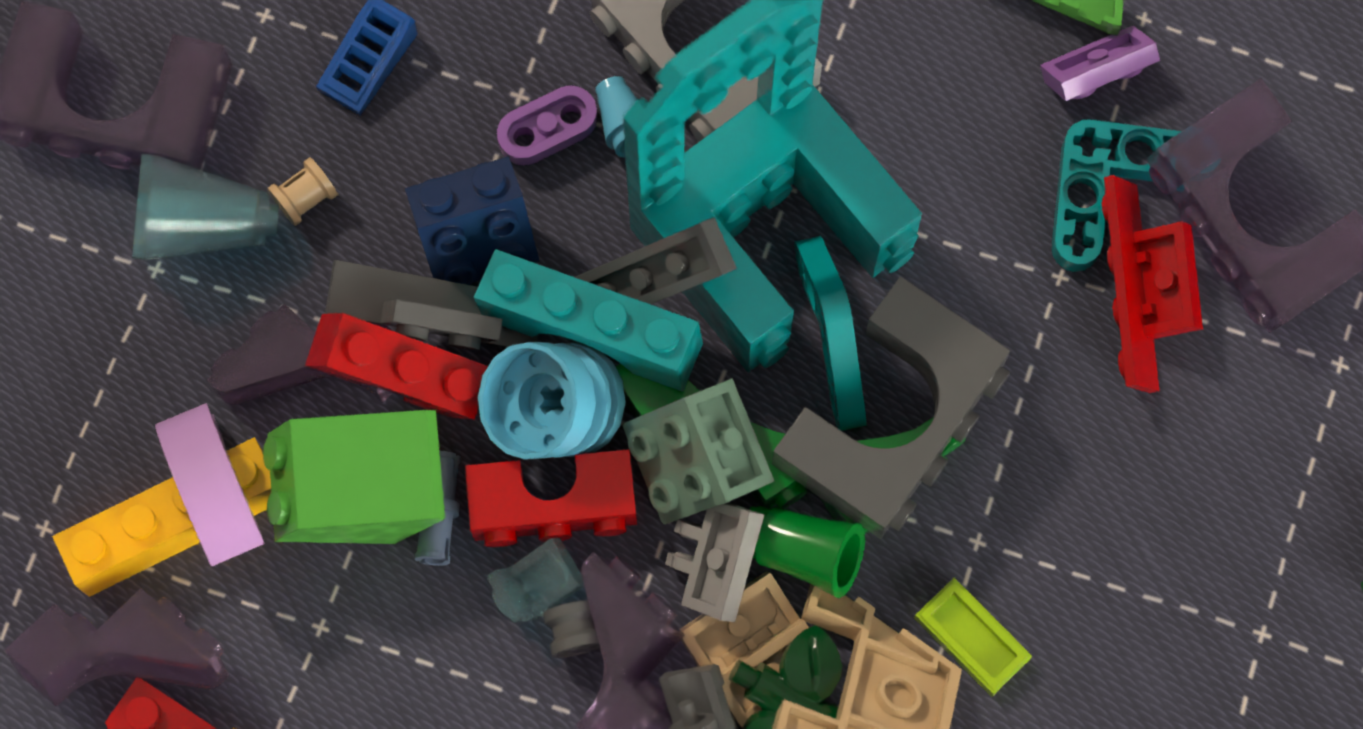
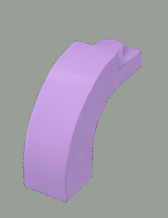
M207 403L155 424L158 438L174 481L210 565L214 566L263 545L264 541L261 531L230 461L220 428L214 414H211Z

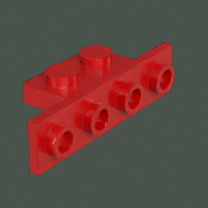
M1111 175L1104 177L1106 195L1102 198V211L1105 220L1109 224L1111 246L1107 251V261L1110 271L1114 275L1116 298L1113 301L1112 309L1115 322L1120 328L1122 350L1118 354V366L1125 380L1126 387L1147 393L1159 392L1154 339L1203 329L1192 225L1181 221L1142 230L1138 185Z

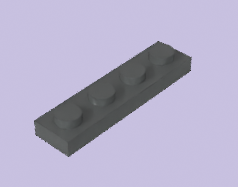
M712 217L579 274L575 278L636 300L653 304L737 268L715 217Z

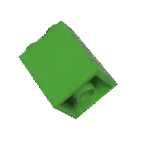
M436 410L290 419L267 434L268 438L263 450L264 464L270 470L271 494L267 502V516L269 522L274 525L275 542L396 544L445 519Z

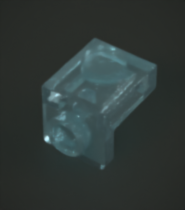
M560 538L549 539L511 567L496 569L487 575V579L493 588L492 597L496 606L514 623L540 618L543 616V612L556 607L587 585Z

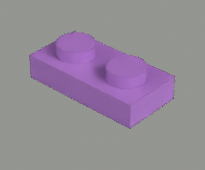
M1130 26L1119 31L1118 35L1111 34L1043 63L1040 67L1044 83L1067 101L1087 97L1094 93L1096 88L1116 79L1134 77L1144 67L1160 61L1156 42L1135 26Z

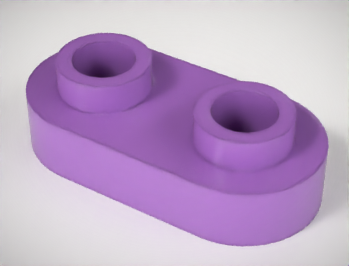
M564 86L509 112L502 118L497 128V139L501 153L504 157L509 156L512 163L530 165L585 139L593 132L597 124L595 100L588 91L581 87ZM568 112H576L581 116L579 121L573 124L565 123L562 120L563 115ZM523 134L534 138L532 144L526 147L517 145L515 141Z

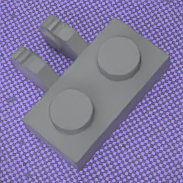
M726 502L707 509L703 525L682 519L676 521L674 529L676 533H679L684 538L698 541L694 557L682 552H668L665 562L667 566L689 574L681 603L682 606L720 621H736L764 514Z

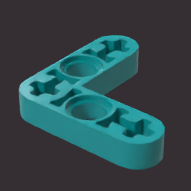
M1081 120L1073 124L1068 130L1061 148L1051 246L1052 255L1056 263L1063 269L1078 272L1090 268L1097 260L1103 246L1105 218L1102 211V198L1106 195L1104 177L1115 175L1121 178L1185 186L1198 185L1210 176L1216 166L1218 156L1213 142L1206 136L1198 133L1098 120ZM1082 136L1091 137L1092 146L1099 147L1094 150L1092 156L1082 155V147L1074 145L1080 143ZM1112 138L1119 140L1114 151V161L1107 159L1111 151L1108 147ZM1133 141L1144 142L1152 149L1154 158L1146 165L1134 164L1127 158L1125 146ZM1164 145H1169L1171 149L1167 156H1171L1166 167H1161L1160 164L1165 154ZM1187 149H1192L1196 151V159L1203 160L1204 162H1200L1196 170L1188 169L1187 160L1173 157H1183ZM1083 183L1090 186L1096 194V203L1088 208L1075 206L1069 200L1067 192L1072 185ZM1075 222H1085L1081 241L1082 244L1090 246V248H1085L1082 256L1077 257L1072 255V247L1063 243L1070 242L1075 231Z
M821 236L795 241L794 250L800 279L820 328L830 402L837 429L844 431L866 426V412L853 319L846 290Z

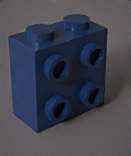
M509 156L491 162H484L469 169L439 178H432L423 183L405 188L433 278L466 285L482 279L495 249L533 263L540 262L524 198Z

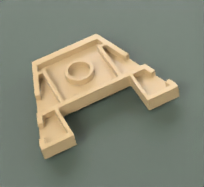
M810 584L801 620L803 619L808 623L854 640L836 719L783 700L776 712L772 729H950L962 669L903 628L898 633L874 616L875 607L862 598L858 597L855 601H852L845 595L841 598H836Z

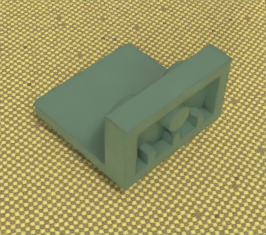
M733 378L623 424L630 452L638 463L649 490L650 501L657 510L663 524H668L724 504L774 482Z

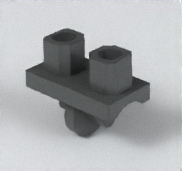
M709 664L665 672L659 678L673 723L669 729H738L736 719L730 713L722 687L724 680L719 665Z

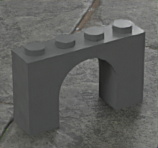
M901 276L869 318L865 335L911 365L925 379L934 402V417L930 426L917 439L903 446L887 449L874 448L853 440L805 407L774 449L772 456V465L856 523L862 524L863 528L879 539L884 536L890 526L896 531H900L917 506L910 499L921 482L931 487L948 462V459L941 455L952 438L960 443L963 442L980 416L972 411L983 394L993 399L1010 374V371L1003 366L1011 350Z

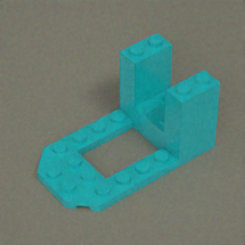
M823 0L749 1L671 58L655 77L662 85L661 89L649 103L644 98L636 100L623 116L630 229L641 243L647 246L715 217L737 269L682 291V293L748 373L759 364L764 369L770 367L787 353L789 347L786 344L790 341L794 310L734 239L751 222L749 216L764 205L768 209L777 206L791 193V185L794 184L872 278L885 268L889 273H893L907 263L914 255L912 248L919 237L917 232L923 213L813 85ZM743 77L747 80L758 77L757 99L684 153V121L698 110L701 114L712 111L727 97L729 92L727 89Z

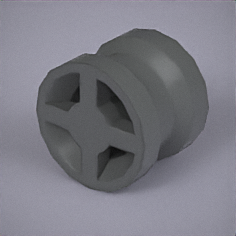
M595 600L570 602L543 612L545 625L552 629L554 637L550 644L553 658L578 656L596 651L606 645L604 634L596 628L595 618L599 613Z

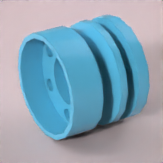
M528 342L511 345L493 358L482 375L478 403L480 420L490 440L504 453L525 460L575 457L577 454L595 453L611 441L620 427L625 408L623 381L614 363L601 351L580 343L552 344L547 342Z

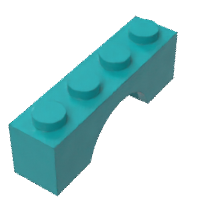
M496 249L473 297L481 315L503 319V327L531 337L537 334H552L578 341L612 357L625 366L632 374L682 392L703 345L698 321Z

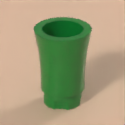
M763 506L750 507V510L764 514L752 558L759 565L803 580L836 598L843 597L849 591L858 574L864 554L865 530L862 524L817 518L779 507L772 509Z

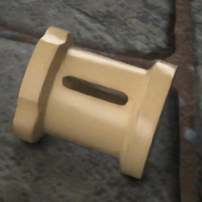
M311 157L303 162L304 168L283 184L280 186L273 184L267 188L272 199L294 226L302 221L301 215L325 198L332 200L338 196L328 177Z

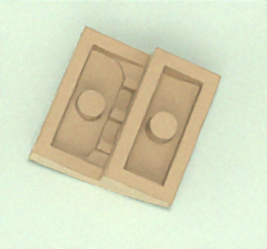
M766 571L745 585L735 622L720 621L702 614L676 631L697 666L719 665L724 680L722 687L730 713L735 717L740 728H742L746 720L762 708L744 698V687L729 680L732 668L738 660H741L754 668L764 663L779 672L780 661L788 644L809 627L805 620L799 618L771 572Z

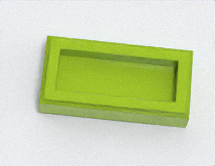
M955 578L943 587L914 616V619L991 697L1033 657Z

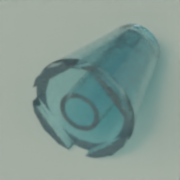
M142 154L132 258L151 260L264 246L266 235L276 236L279 204H269L268 192L155 154Z

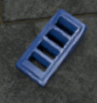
M368 0L357 15L316 85L317 90L361 116L418 35L414 19L384 0ZM380 23L394 33L390 36L376 28V25ZM366 39L384 48L381 55L363 45ZM354 56L373 67L370 74L350 63ZM342 73L363 85L359 92L338 81Z

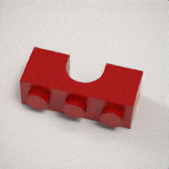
M345 313L321 315L305 366L352 383L366 384L403 396V401L428 410H436V413L450 418L461 419L476 418L479 408L478 394L482 375L488 368L484 364Z
M630 449L575 455V483L566 495L556 500H541L526 490L520 460L466 465L470 531L474 541L484 540V546L506 547L516 544L517 537L539 535L540 541L557 542L572 538V531L593 529L595 536H615L626 533V526L637 525Z

